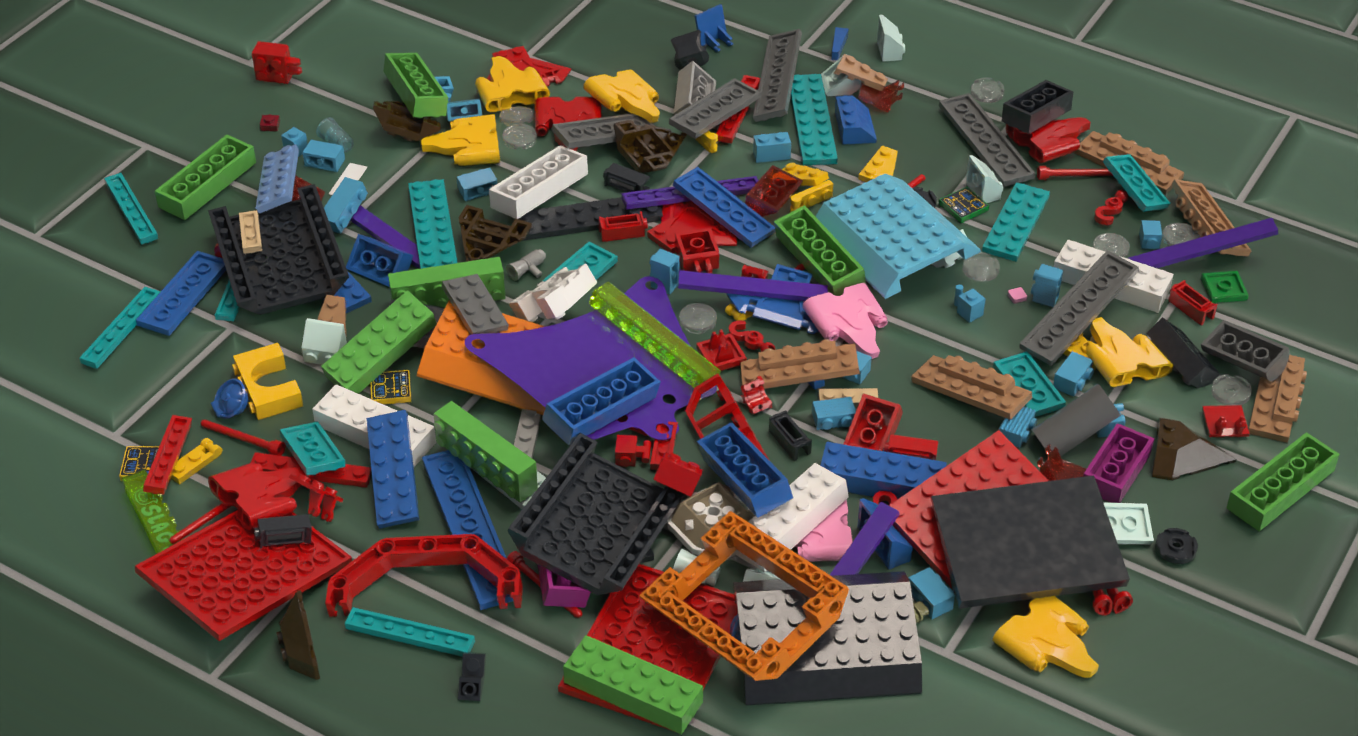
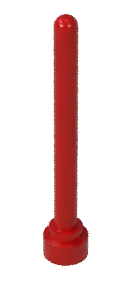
M1046 166L1037 167L1038 180H1046L1050 176H1114L1108 169H1050Z
M205 419L200 423L204 428L265 448L272 455L282 456L286 448L285 443L279 440L269 442Z
M219 504L170 537L169 542L173 545L178 543L231 506Z
M518 551L511 552L507 560L541 588L539 575L525 564L524 557ZM564 607L576 618L582 617L583 613L579 608Z

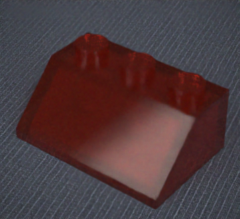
M772 165L747 193L745 204L761 217L775 214L801 186L803 180Z

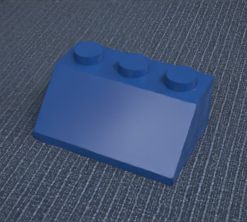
M836 96L835 116L842 145L877 143L869 108L854 96Z
M358 234L346 269L389 286L388 274L408 271L414 255L371 237Z
M864 498L860 499L857 527L860 531L879 505ZM893 525L875 549V552L889 570L910 562L913 551L911 544Z

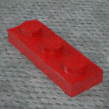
M668 421L669 425H673L670 439L654 440L650 469L657 470L664 454L674 452L678 422ZM657 424L656 430L659 433L665 434L669 431V428L665 424Z

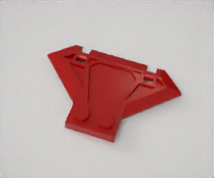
M524 46L492 53V57H504L521 71H524L527 67L534 68L546 86H550L552 82L556 84L562 83L571 72V68L530 58ZM489 75L487 79L491 82V76Z
M692 201L663 205L661 223L647 231L648 238L670 253L676 252L675 233L711 228L717 246H737V236Z

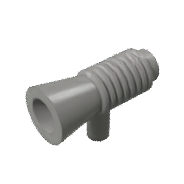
M541 249L534 250L519 261L508 264L506 271L514 281H517L526 271H530L536 278H539L542 272L536 266L544 262L546 255Z

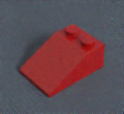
M863 393L843 445L884 451L885 442H889L890 434H895L902 417L901 405Z
M665 453L653 480L691 497L703 470L700 469L698 464L690 461L687 463L674 453Z

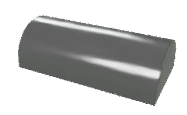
M1225 320L1201 343V348L1204 352L1269 381L1276 380L1282 374L1289 359L1288 347Z
M1097 384L1034 427L1032 431L1055 461L1121 416V414L1101 386Z

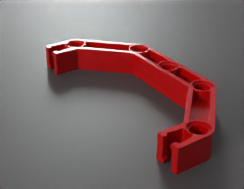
M475 534L384 538L329 579L325 605L329 617L337 616L338 612L335 611L337 602H339V606H342L344 615L349 616L352 610L353 598L393 567L468 564L497 587V599L500 609L508 608V603H505L507 594L513 598L515 608H521L523 585L519 569Z

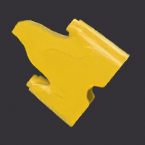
M501 56L491 58V82L484 77H479L475 81L476 89L488 112L507 110L515 103H522L524 105L534 104L537 98L550 96L549 89L534 68L527 67L524 71H521L513 66L509 60Z
M633 70L619 71L616 77L605 74L593 76L585 81L584 90L610 111H618L623 107L628 112L638 115L650 123L658 122L660 112L654 105L659 99L658 93Z
M495 114L455 119L453 122H450L451 130L433 134L421 140L422 152L454 155V163L458 164V166L500 163Z
M1102 317L1095 318L1092 321L1090 331L1097 344H1089L1086 347V354L1089 359H1092L1094 366L1110 386L1117 387L1131 384L1132 377H1140L1144 380L1161 378L1172 371L1173 364L1145 335L1138 334L1132 341L1124 332L1109 325Z
M1056 596L1033 599L1029 603L1030 612L1026 616H1013L993 636L992 641L1031 670L1042 672L1049 662L1084 678H1091L1098 671L1099 665L1088 655L1084 643L1076 636H1083L1089 628L1087 621Z

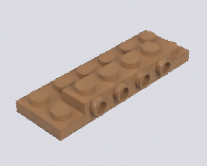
M1093 131L1080 143V148L1074 152L1107 168L1103 163L1105 157L1131 154L1164 195L1173 188L1171 184L1174 179L1182 180L1184 172L1169 166L1170 160L1164 154L1158 155L1148 147L1138 146L1133 140L1123 139L1117 133L1112 134L1109 132L1104 136Z
M1174 179L1171 186L1178 195L1175 201L1176 207L1180 208L1181 212L1184 213V218L1188 219V222L1192 224V229L1196 231L1200 238L1234 228L1202 183ZM1242 244L1218 252L1220 254L1248 257L1251 249L1247 244Z
M827 339L815 344L806 342L796 347L787 345L777 350L768 348L763 352H758V359H749L741 362L742 385L755 380L757 376H761L765 383L763 385L764 389L860 374L855 343L836 346L835 341Z
M933 355L911 376L912 382L1010 420L1032 399V391L1015 386V379L1010 374H999L993 368L986 369L980 367L977 362L969 363L960 356L953 357L948 355L945 359Z
M1289 355L1284 371L1274 381L1260 377L1249 425L1250 434L1288 443L1292 422H1297L1299 411L1295 409L1300 408L1302 398L1298 397V395L1302 396L1305 384H1301V382L1305 383L1307 371H1303L1305 358Z

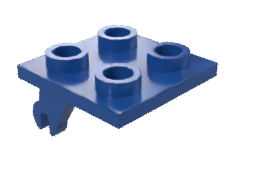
M721 4L694 16L696 28L701 31V46L707 43L715 52L721 50L717 48L720 44L715 39L718 38L726 42L728 46L733 45V42H730L733 39L726 31Z

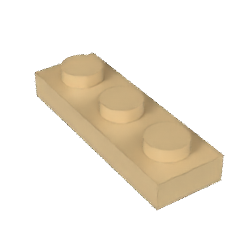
M258 211L239 213L244 254L262 251Z
M877 388L819 389L818 396L819 401L852 397L854 408H858L863 393L878 398Z

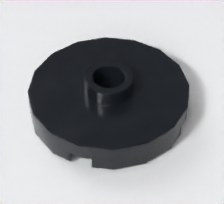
M1168 528L1157 535L1155 548L1158 555L1167 562L1185 564L1196 557L1198 543L1194 536L1189 535L1188 531L1180 528Z

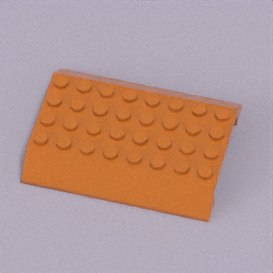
M449 300L425 346L417 377L521 409L536 411L538 414L544 415L545 407L501 371L466 348L465 339L470 334ZM502 313L509 326L508 330L498 333H512L546 326ZM475 339L472 341V346L482 349L485 343L480 339Z

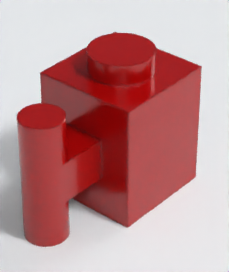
M617 435L615 464L623 467H636V457H642L643 463H649L651 442L645 440L643 446H637V436Z

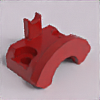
M744 265L741 277L767 279L769 271Z
M757 376L755 380L741 386L743 395L740 396L743 399V403L747 404L751 414L772 408V401L764 391L763 385L765 383L761 376Z

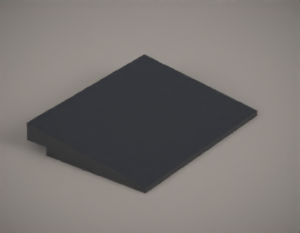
M1094 475L931 496L952 590L956 594L959 609L1127 587L1130 577Z

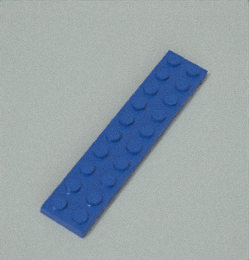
M449 450L422 457L424 468L450 534H475L506 558L470 468L460 458L453 456ZM463 564L480 610L499 605L497 587L470 565ZM507 594L505 603L512 602L513 598Z

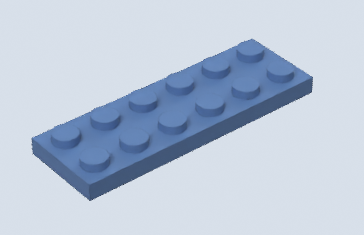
M296 144L285 146L280 151L270 152L264 156L256 202L258 213L292 201L299 153Z

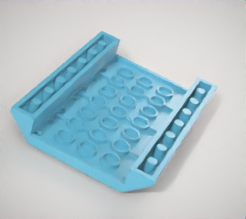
M886 173L824 202L815 216L864 268L865 280L885 299L901 292L900 279L957 252L966 260L981 252L979 247L907 183Z

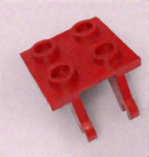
M1242 405L1202 406L1209 437H1249L1250 433Z
M290 474V479L310 489L308 514L317 517L320 514V505L323 499L321 518L327 522L332 521L336 501H343V498L336 495L338 491L330 487L324 489L323 483L314 479L310 482L311 479L302 474L299 477Z

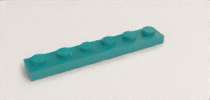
M122 173L105 177V184L140 244L157 240L158 234Z
M144 287L79 358L81 364L97 369L137 325L136 319L161 291Z
M354 607L345 621V629L462 657L464 652H471L475 643V636Z

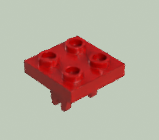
M719 330L718 335L716 332H712L711 339L696 343V349L710 373L739 366L741 362L747 360L732 333L724 335L723 330Z

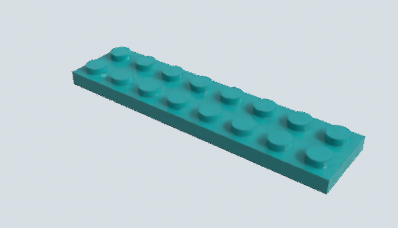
M796 74L794 75L791 102L802 165L837 164V152L822 75Z
M444 179L408 183L420 269L457 263Z

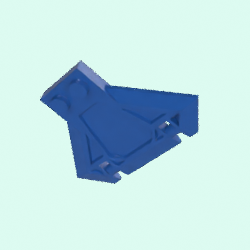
M777 264L770 280L810 284L812 274ZM726 294L739 313L745 314L746 311L753 312V317L798 330H800V327L808 328L807 332L811 334L819 332L802 308L805 301Z

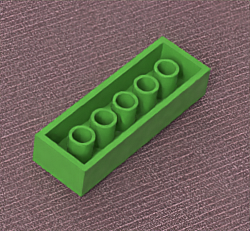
M385 53L383 72L412 116L416 118L446 116L448 96L419 54Z
M225 135L155 190L158 208L186 220L256 163L254 146L232 136Z
M805 205L774 221L776 237L803 264L804 268L812 274L820 285H828V293L841 296L844 294L843 291L846 287L861 283L866 284L864 268Z
M500 257L389 273L391 299L397 300L408 290L422 304L446 307L449 299L441 287L442 281L478 274L494 301L506 299L504 271Z
M407 290L321 366L325 376L334 385H339L359 394L437 325L433 312Z
M450 401L434 413L435 439L441 447H445L453 456L460 458L468 467L475 469L480 476L490 480L495 487L502 489L510 498H514L519 503L537 491V466L535 460L453 401Z
M1306 432L1230 492L1226 509L1256 530L1261 531L1334 472L1340 454Z
M585 635L563 666L564 683L681 735L703 703L702 685Z

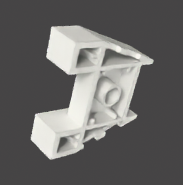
M586 263L575 270L568 271L567 267H564L545 282L542 281L537 284L538 287L534 290H528L510 302L509 305L517 318L529 322L538 319L537 315L541 312L544 313L547 319L555 318L557 320L563 317L567 309L597 284V281Z

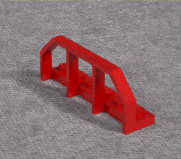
M719 374L714 375L694 388L685 412L700 439L704 437L701 431L703 428L724 415L733 413L734 416L731 419L735 426H740L738 429L769 460L729 388ZM717 385L719 390L716 393L721 401L725 400L726 403L696 422L693 414L701 394Z

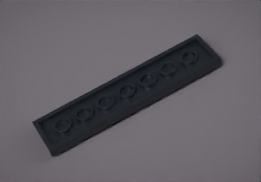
M620 197L531 210L518 219L532 223L526 238L522 240L525 241L599 230V217L606 218L640 214V211H642L643 218H646L647 223L661 221L663 214L660 205L626 210Z

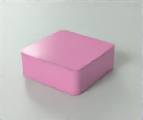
M1021 287L1008 290V297L1014 304L1027 300V295Z

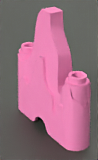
M865 283L844 288V294L841 296L824 293L811 297L803 303L802 308L825 339L836 341L841 337L849 344L855 343L856 351L869 355L872 359L878 357L880 350L875 341L876 331L874 326L883 328L887 325L888 321L882 308Z
M847 500L795 545L798 555L809 562L840 561L852 544L851 528L847 526Z

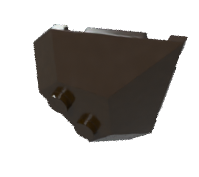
M374 101L373 110L383 129L389 135L403 136V139L413 142V140L419 141L440 131L441 125L438 121L431 120L430 116L423 118L413 117L404 102L384 101L380 103Z
M630 120L617 122L613 125L618 151L634 170L639 173L667 168L687 136L683 132L679 135L671 132L670 129L644 124V126L635 125L634 121Z
M466 205L459 216L466 262L488 259L522 241L530 231L532 223L515 219L511 226L485 219L483 209Z
M1165 418L1158 419V437L1152 477L1176 480L1184 474L1189 473L1193 475L1217 468L1222 463L1228 462L1231 464L1236 462V458L1185 426L1181 421Z
M299 590L296 591L288 610L279 621L280 631L276 632L279 645H284V648H280L283 661L288 660L289 668L318 680L320 679L318 664L304 609L302 593Z

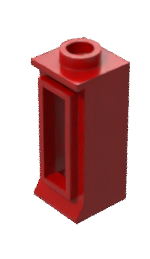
M640 211V214L606 218L599 217V232L601 233L602 242L645 237V229H648L647 219L643 218L642 211Z
M1186 280L1174 284L1170 289L1169 302L1202 326L1204 324L1206 315L1211 320L1214 319L1218 304L1210 302L1186 284Z
M890 434L889 442H885L884 452L936 460L938 441Z

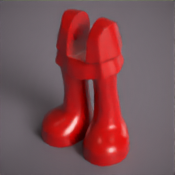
M1117 588L1106 589L1108 595H1105L1103 590L1093 591L1095 597L1093 608L1100 615H1109L1112 608L1115 613H1121L1133 603V598L1128 591L1119 592Z

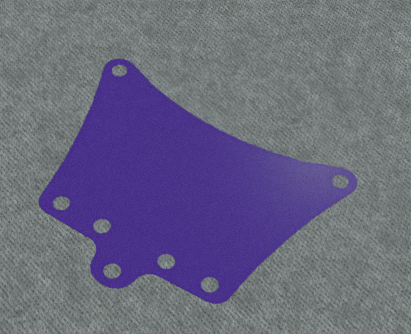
M651 276L641 278L623 295L577 318L555 325L512 333L472 334L465 339V346L470 352L501 371L545 408L546 404L635 357L661 381L656 398L627 413L628 420L626 422L615 420L596 430L593 434L587 435V437L593 440L630 427L639 428L657 440L670 439L673 425H669L668 421L677 422L674 418V413L679 408L688 405L694 390L693 385L695 383H703L711 378L682 331L673 312L664 284L658 278ZM653 281L658 285V288L650 290L645 286V283ZM633 322L638 323L642 328L640 332L632 330L636 335H632L628 331L630 326L638 328L632 324ZM644 332H648L649 335H650V337H647V336L645 335L644 337H642V338H640V339H637V338H636L637 336H639L640 334H642V333H644ZM653 337L655 338L654 342L659 341L658 344L652 347L645 346L646 342ZM480 339L485 343V346L482 349L474 348L472 341ZM659 346L667 347V355L662 352L665 351L664 349L659 350V353L663 356L657 355L655 352L656 348ZM675 355L677 356L676 359L671 361L673 363L672 365H670L664 360L665 357L667 359H670ZM682 361L685 362L688 365V368H686V366L683 365L684 369L679 368L681 372H678L675 369V366L680 364ZM693 369V373H697L699 376H694L695 380L690 381L683 374ZM717 386L701 394L699 400L713 395L717 390ZM670 394L675 397L676 402L674 404H667L663 401V396ZM665 424L668 426L669 431L665 434L659 433L656 430V425Z

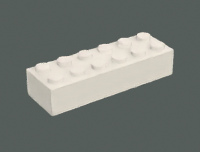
M558 146L490 188V208L516 219L522 217L588 174L587 156L564 146Z
M1067 240L1055 260L1054 267L1063 270V282L1075 285L1105 251ZM1123 258L1138 266L1139 270L1115 296V299L1158 313L1170 292L1174 274Z
M335 385L313 408L314 422H319L324 430L368 449L369 440L366 418L397 412L395 409L339 385ZM408 415L413 466L415 467L422 457L436 444L434 426Z
M816 463L789 485L794 497L793 499L758 518L754 516L748 521L790 550L849 497L846 480ZM738 550L734 552L735 555L763 572L768 571Z

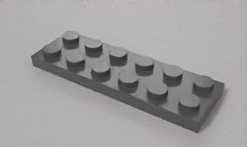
M734 78L669 118V125L696 139L758 100L761 92Z
M626 114L553 124L552 131L568 149H574L576 147H589L591 145L616 142L613 125L617 122L630 120L634 121L635 125H655L638 115Z

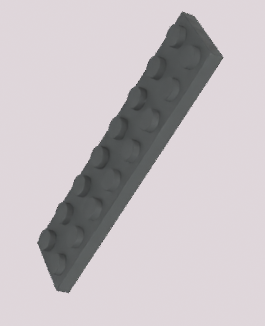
M800 29L769 36L758 89L761 92V96L756 100L753 114L755 122L782 117L788 113L802 36Z
M970 93L939 101L940 109L980 159L994 172L995 177L1002 183L1003 187L1035 178V172Z
M1107 250L1020 342L1019 348L1052 366L1138 273L1139 267Z

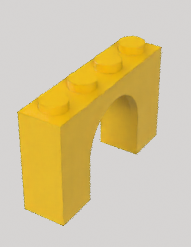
M278 343L233 356L235 364H232L234 375H238L237 379L244 384L248 400L250 401L248 402L251 414L255 413L258 420L303 407L301 391L296 380L272 387L256 384V381L262 376L286 369L284 354Z

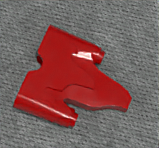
M560 97L537 98L534 102L535 132L539 136H545L553 124L601 118L602 104L594 97H575L572 101H563ZM554 133L555 141L559 145L566 147Z
M1081 117L1053 120L1030 134L1006 124V133L1019 146L1031 148L1029 155L1039 163H1043L1077 151L1080 148V142L1077 137L1082 132L1090 130L1091 122Z
M249 463L210 476L208 484L212 493L223 505L235 506L238 509L235 517L247 530L257 528L258 519L283 517L292 513L297 508V504L291 496L302 485L290 479L289 476L292 474L299 477L302 474L310 478V475H306L301 467L266 472L263 471L259 463Z

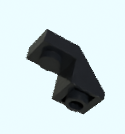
M463 653L458 700L481 701L485 678L486 653Z

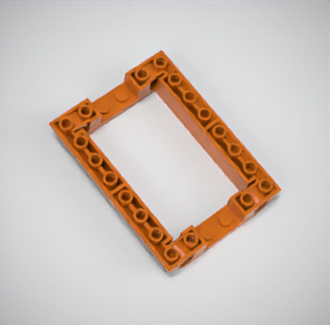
M729 511L700 538L705 550L683 571L678 573L669 567L639 595L642 600L753 680L759 681L777 679L840 618L849 588L743 518ZM736 550L810 598L802 606L806 618L781 643L770 637L756 654L753 650L683 602L695 588Z

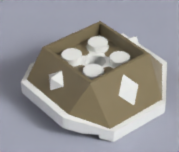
M718 482L700 492H694L691 497L681 501L668 520V529L692 554L699 556L705 550L700 538L729 511H732L747 522L755 515L728 486ZM733 553V554H732L731 556H729L726 560H728L729 558L735 556V554Z

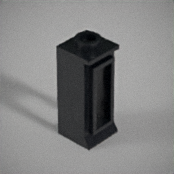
M612 163L603 173L604 186L608 185L626 193L650 190V187L644 186L650 179V176Z
M787 410L769 417V432L794 461L798 460V449L801 447L807 455L811 454L812 439H809L787 414Z
M309 515L258 519L257 528H254V539L259 541L260 549H262V546L302 542L311 544L312 527Z

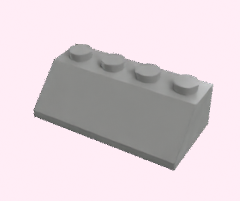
M694 61L678 72L674 107L675 115L716 89V80Z

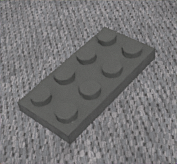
M478 274L442 281V289L470 335L498 333L508 330L509 324Z

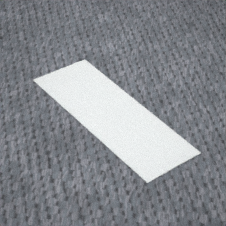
M350 163L329 194L333 195L344 177L359 180L367 167Z

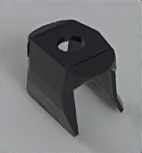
M700 30L671 39L676 52L674 63L679 70L692 61L700 67L709 61V54L706 51L707 43L701 46Z

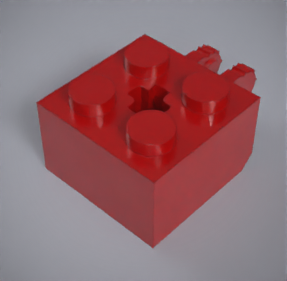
M257 42L252 51L256 80L288 84L292 75H300L302 73V67H299L301 60L290 56L288 45Z
M711 228L675 233V251L679 256L682 271L701 272L706 270V273L712 274V269L719 268V249Z

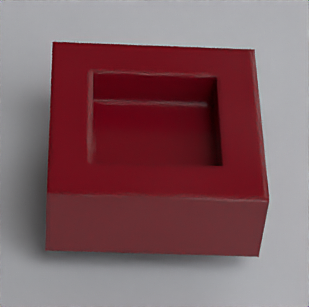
M262 115L260 131H278L280 116Z

